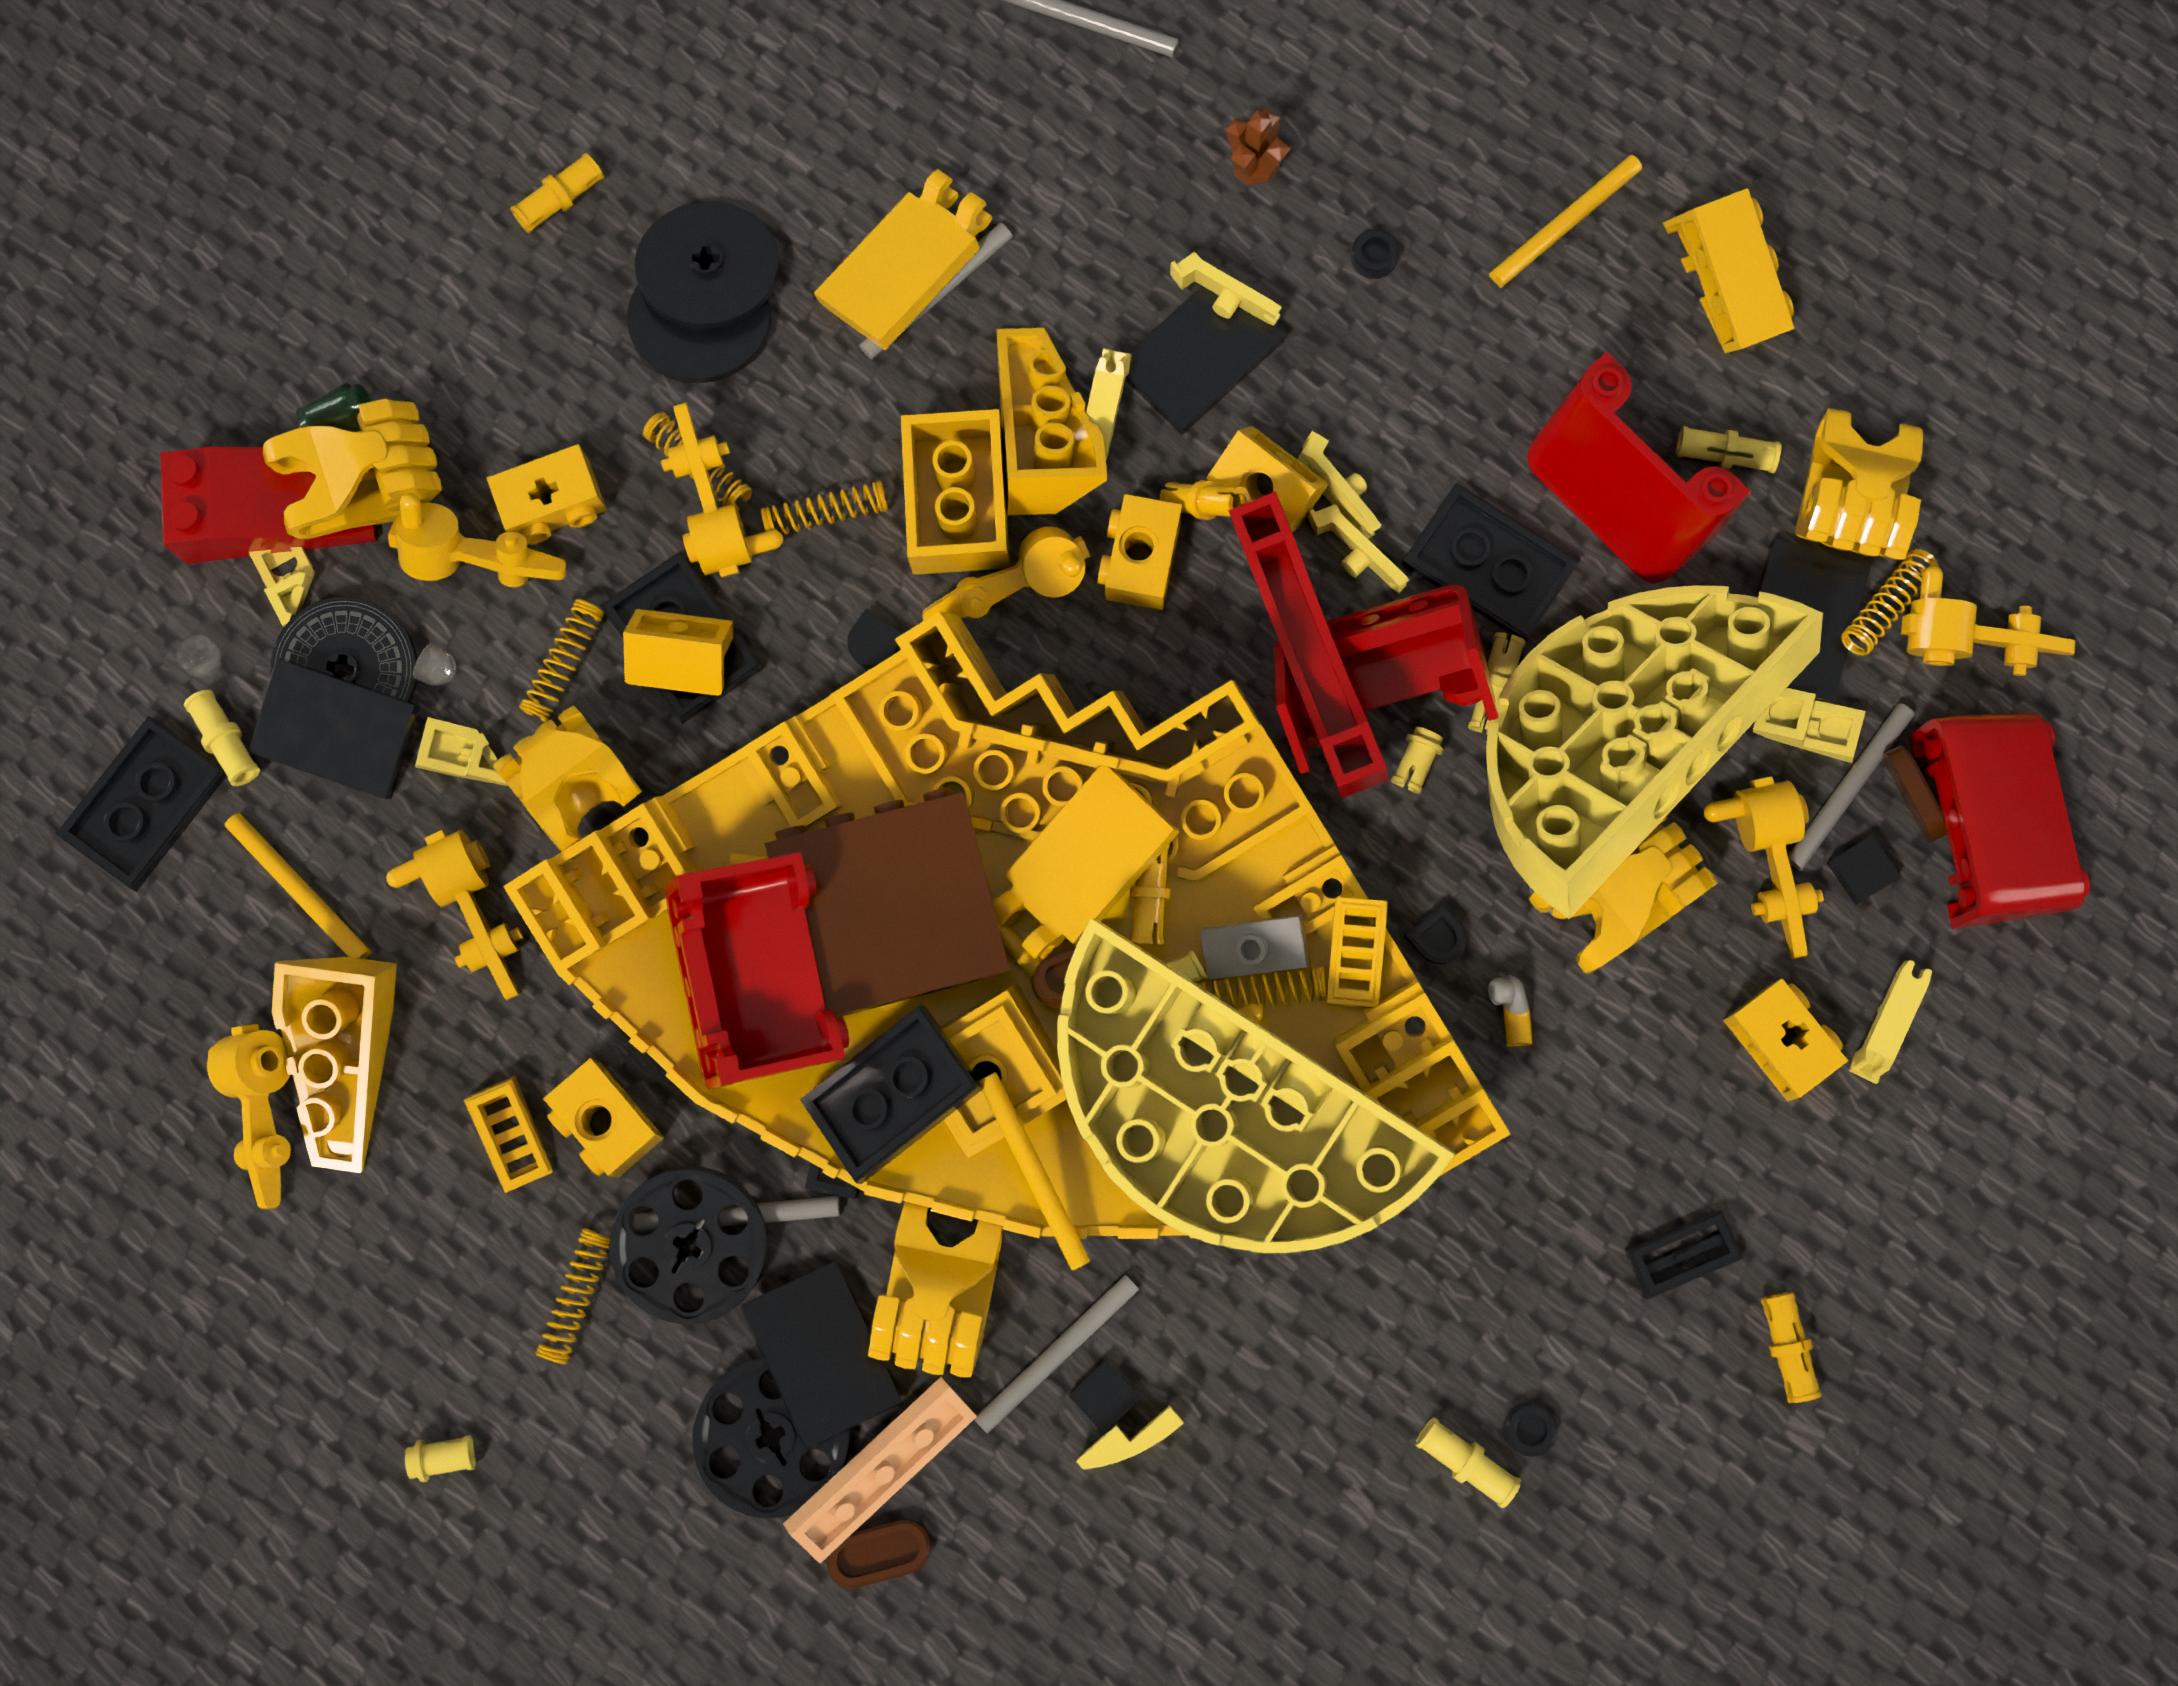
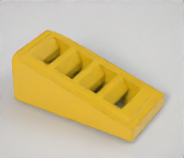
M1336 897L1334 902L1326 1004L1372 1008L1379 1004L1387 901ZM1345 915L1374 918V927L1344 924ZM1343 937L1373 939L1372 948L1342 946ZM1341 958L1371 960V968L1340 967ZM1339 978L1369 981V991L1339 988Z
M516 1076L475 1092L464 1099L505 1193L553 1173L552 1166ZM508 1097L511 1106L487 1116L484 1106ZM516 1115L519 1125L498 1134L494 1133L492 1125ZM525 1135L527 1144L502 1154L500 1144ZM531 1153L536 1160L535 1163L512 1173L509 1172L508 1163Z

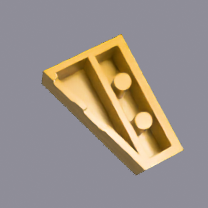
M1748 188L1663 222L1668 234L1677 231L1689 256L1682 258L1681 262L1686 273L1696 270L1705 294L1699 300L1725 353L1741 350L1795 329L1791 319L1794 315L1792 301L1789 295L1782 291L1776 274L1778 271L1776 253L1766 243L1761 228L1763 223L1762 210L1757 200L1751 198Z

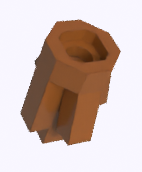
M1266 107L1262 112L1257 109L1248 122L1235 117L1225 130L1232 148L1231 161L1234 175L1248 185L1270 182L1280 169L1281 160L1291 149L1278 138L1280 117Z

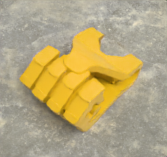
M381 399L359 404L360 412L357 415V420L361 431L350 432L331 426H307L277 435L264 443L263 457L265 463L275 472L283 475L295 472H311L316 475V479L305 498L288 505L284 511V525L289 535L298 539H311L349 528L394 522L401 512L400 498L404 494L413 493L418 496L420 503L430 502L441 492V480L438 474L432 471L437 466L436 455L432 448L427 447L429 444V434L423 424H417L419 413L414 402Z
M1828 408L1815 435L1795 531L1796 536L1812 542H1820L1838 550L1852 551L1864 556L1874 557L1879 555L1889 559L1904 560L1918 523L1921 499L1907 495L1910 484V474L1916 470L1921 460L1923 429L1901 423L1899 433L1891 441L1881 446H1872L1867 444L1851 426V413Z
M575 706L566 709L558 716L562 723L558 727L552 720H549L536 729L535 734L521 739L513 747L519 755L515 759L509 753L501 757L493 765L526 807L530 815L561 852L582 839L579 835L578 826L581 819L593 807L609 801H615L624 807L642 792L613 751L598 738L597 733Z
M1667 816L1582 905L1591 912L1596 923L1594 938L1588 946L1577 953L1575 958L1585 974L1596 971L1718 884L1714 875L1706 867L1700 871L1695 868L1697 864L1703 861V858L1692 844L1683 849L1678 846L1687 839L1683 830L1675 822L1664 828L1662 823L1668 819ZM1535 891L1529 896L1530 902L1540 913H1547L1553 908Z
M905 1202L896 1230L895 1253L886 1295L879 1296L877 1301L868 1356L877 1360H890L893 1352L896 1353L895 1365L904 1369H916L921 1358L924 1359L922 1367L924 1372L943 1375L946 1365L950 1364L951 1374L959 1377H972L984 1336L1001 1249L1003 1226L978 1220L973 1235L954 1247H945L938 1244L927 1227L929 1207Z

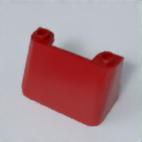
M1606 351L1587 369L1532 441L1527 454L1528 466L1533 474L1638 577L1646 582L1660 583L1676 574L1725 528L1751 491L1733 473L1725 468L1716 466L1704 468L1686 483L1615 414L1629 398L1632 383L1627 371Z
M2037 712L1958 715L1931 719L1908 736L1913 759H1926L1931 764L1924 769L1926 779L1935 778L1956 873L1949 876L1948 880L1950 887L1959 886L1958 901L1947 905L1952 930L2068 912L2082 905L2084 897L2089 894L2090 881L2086 870L2079 864L2052 750L2055 745V734L2049 721H2044Z
M801 852L677 875L666 886L667 911L704 1083L709 1090L845 1059L844 1048L849 1047L848 1029L843 1017L836 1018L833 1011L825 1007L805 914V908L809 904V896L816 894V880L811 865H804Z

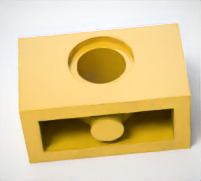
M1254 426L1237 431L1206 477V479L1215 482L1218 486H1240L1246 488L1251 496V501L1264 496L1257 488L1258 475L1260 473L1268 475L1273 483V492L1276 491L1292 533L1302 524L1309 511L1329 485Z
M1124 494L1121 510L1112 509L1107 538L1115 539L1111 556H1102L1098 574V584L1105 585L1106 600L1163 611L1182 519V504ZM1141 544L1147 546L1152 551V554L1144 560H1134L1126 554V551L1133 545Z
M589 1058L543 1098L552 1109L547 1115L550 1122L564 1137L568 1138L571 1134L575 1136L585 1148L579 1153L580 1157L597 1176H601L605 1172L607 1176L619 1178L664 1139V1136L603 1064L592 1058ZM606 1108L611 1114V1126L607 1132L596 1136L590 1127L591 1118L596 1111Z

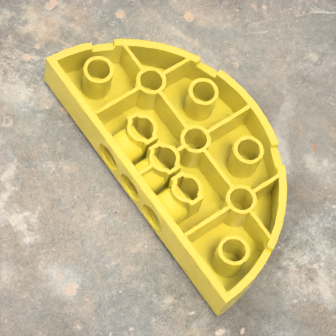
M1693 585L1669 587L1640 592L1608 602L1607 610L1592 615L1585 620L1580 615L1568 621L1532 649L1516 667L1500 693L1499 705L1497 707L1499 718L1490 721L1486 744L1490 807L1495 829L1508 858L1529 887L1547 904L1570 919L1819 654L1823 613L1802 603L1761 591L1757 598L1748 595L1730 594L1729 587Z
M1091 918L1077 943L1064 981L1066 985L1062 997L1061 1014L1058 1015L1057 1023L1061 1079L1069 1108L1083 1139L1087 1140L1093 1153L1103 1165L1102 1168L1130 1199L1155 1218L1182 1233L1218 1246L1222 1245L1257 1253H1292L1319 1249L1357 1237L1396 1216L1424 1193L1440 1176L1456 1154V1152L1104 923Z

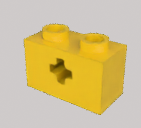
M579 444L487 477L505 531L522 534L527 540V545L541 543L551 536V531L567 525L572 528L587 526L597 519V514L607 511L590 461ZM552 493V502L544 505L547 503L546 495Z
M1782 978L1767 986L1723 1021L1786 1101L1789 1102L1801 1098L1848 1062V1060L1841 1052L1843 1044L1836 1033L1827 1025L1823 1024L1820 1026L1808 1011L1811 1006L1804 993L1794 984L1787 985ZM1792 1028L1797 1036L1793 1038V1044L1786 1047L1781 1039L1786 1034L1785 1030Z

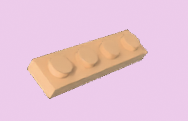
M940 1377L789 1517L783 1525L789 1534L821 1563L977 1416L947 1382Z

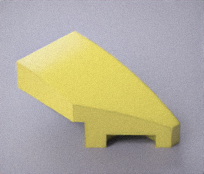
M293 547L290 552L271 553V550L249 552L267 587L264 591L282 626L285 627L300 612L315 574L308 556L302 547ZM294 557L296 558L297 566L292 573L289 572L284 576H277L272 573L271 570Z
M427 717L415 764L416 768L508 786L493 767L498 759L489 747V742L483 733H479L477 729Z

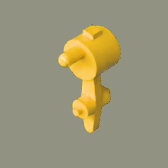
M687 402L674 405L673 408L683 444L667 448L669 458L661 460L664 472L673 470L676 478L693 474L704 511L687 516L690 533L683 534L682 537L688 558L691 563L699 561L705 576L716 572L720 573L721 578L740 574L738 566L753 562V555L779 548L783 543V536L777 530H769L746 537L736 504L733 503L718 508L707 469L724 465L722 455L730 453L727 442L718 444L715 435L698 440Z
M406 493L400 498L401 512L393 522L388 533L389 547L397 548L400 567L406 574L415 579L423 581L444 579L458 569L461 561L498 572L499 581L508 587L522 586L528 581L529 577L562 580L566 577V562L563 559L527 548L526 538L518 532H505L499 535L496 541L466 538L459 532L456 515L447 507L437 503H420L418 496L413 493Z
M1057 527L1038 528L1028 534L1023 540L1018 553V562L1015 566L980 578L966 577L962 579L955 590L924 608L922 612L923 621L939 611L959 615L960 618L967 616L980 618L987 614L992 605L1023 587H1031L1034 591L1046 597L1065 596L1074 591L1084 577L1085 559L1091 557L1081 536L1073 539L1070 534Z
M1929 566L1924 569L1920 599L1912 601L1910 614L1902 617L1901 634L1908 635L1907 653L1923 657V663L1927 665L1952 666L1955 659L1972 657L1973 643L2005 648L2004 665L2013 667V675L2026 676L2027 668L2037 667L2038 652L2061 655H2074L2075 640L2040 634L2041 616L2032 614V607L2019 606L2018 614L2008 615L2007 629L1975 624L1976 604L1963 600L1941 598L1943 572L1937 566Z
M1773 776L1749 781L1750 788L1736 791L1734 798L1707 804L1704 808V816L1710 822L1735 818L1741 842L1745 849L1749 852L1766 850L1773 890L1758 893L1757 903L1751 904L1752 913L1754 916L1761 915L1765 923L1781 920L1791 958L1807 956L1808 952L1802 916L1816 913L1818 902H1823L1824 896L1822 890H1814L1810 882L1795 885L1786 845L1803 840L1805 824L1809 820L1807 804L1801 794L1798 795L1794 785L1788 780L1774 783Z
M440 830L425 837L427 846L414 851V859L391 869L386 876L387 883L391 887L400 888L421 878L429 894L441 908L457 901L474 937L459 944L461 954L454 957L458 967L462 968L467 965L471 972H475L488 966L505 1000L520 995L504 957L519 951L517 941L524 938L523 933L519 927L511 930L507 923L490 929L474 896V892L489 886L485 869L490 867V862L482 845L478 840L471 842L462 830H458L450 835H447L445 830Z
M259 1024L232 1027V1035L220 1039L209 1049L207 1072L212 1085L217 1091L227 1097L239 1098L241 1100L243 1140L234 1149V1160L241 1169L248 1170L258 1207L261 1209H274L281 1202L280 1166L288 1161L291 1148L285 1137L276 1134L268 1096L270 1093L283 1087L290 1077L287 1074L284 1058L288 1057L284 1040L277 1033L269 1030H259Z

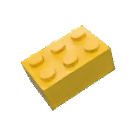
M999 409L901 416L907 557L913 575L1009 568L1003 436Z

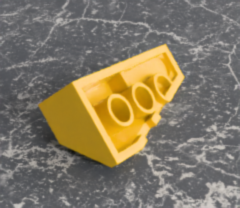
M1045 328L997 329L1007 515L1057 514L1107 481L1104 438L1097 424L1093 425L1086 413L1085 402L1080 392H1075L1067 378L1066 367Z
M353 957L285 960L275 963L272 1016L276 1029H281L288 1057L284 1058L287 1074H292L300 1102L297 1112L311 1166L362 1173L364 1170L393 1016L397 963Z

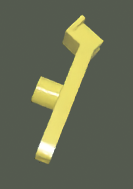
M1196 252L1191 253L1177 264L1175 261L1171 262L1170 275L1178 286L1183 290L1193 282H1197L1219 295L1212 308L1218 315L1226 319L1231 318L1237 307L1273 326L1281 316L1279 314L1282 309L1280 305L1203 261Z
M1104 348L1095 371L1086 413L1092 424H1097L1103 435L1105 457L1107 459L1125 377L1129 374L1132 354Z
M1311 431L1302 445L1304 449L1297 460L1329 484L1323 495L1332 505L1337 504L1341 514L1367 539H1370L1375 535V531L1381 527V524L1359 497L1367 490L1365 480L1357 473H1353L1344 479L1323 454L1329 440Z
M1337 504L1316 512L1314 509L1309 511L1308 520L1316 536L1331 530L1352 550L1341 561L1343 568L1351 576L1356 578L1369 566L1397 594L1407 586L1408 577L1341 514Z
M1912 960L1904 961L1896 972L1883 1003L1877 1009V1016L1862 1048L1854 1053L1850 1064V1072L1874 1084L1879 1082L1881 1075L1890 1070L1930 983L1932 975L1930 969H1922L1917 978L1912 976V970L1915 966Z

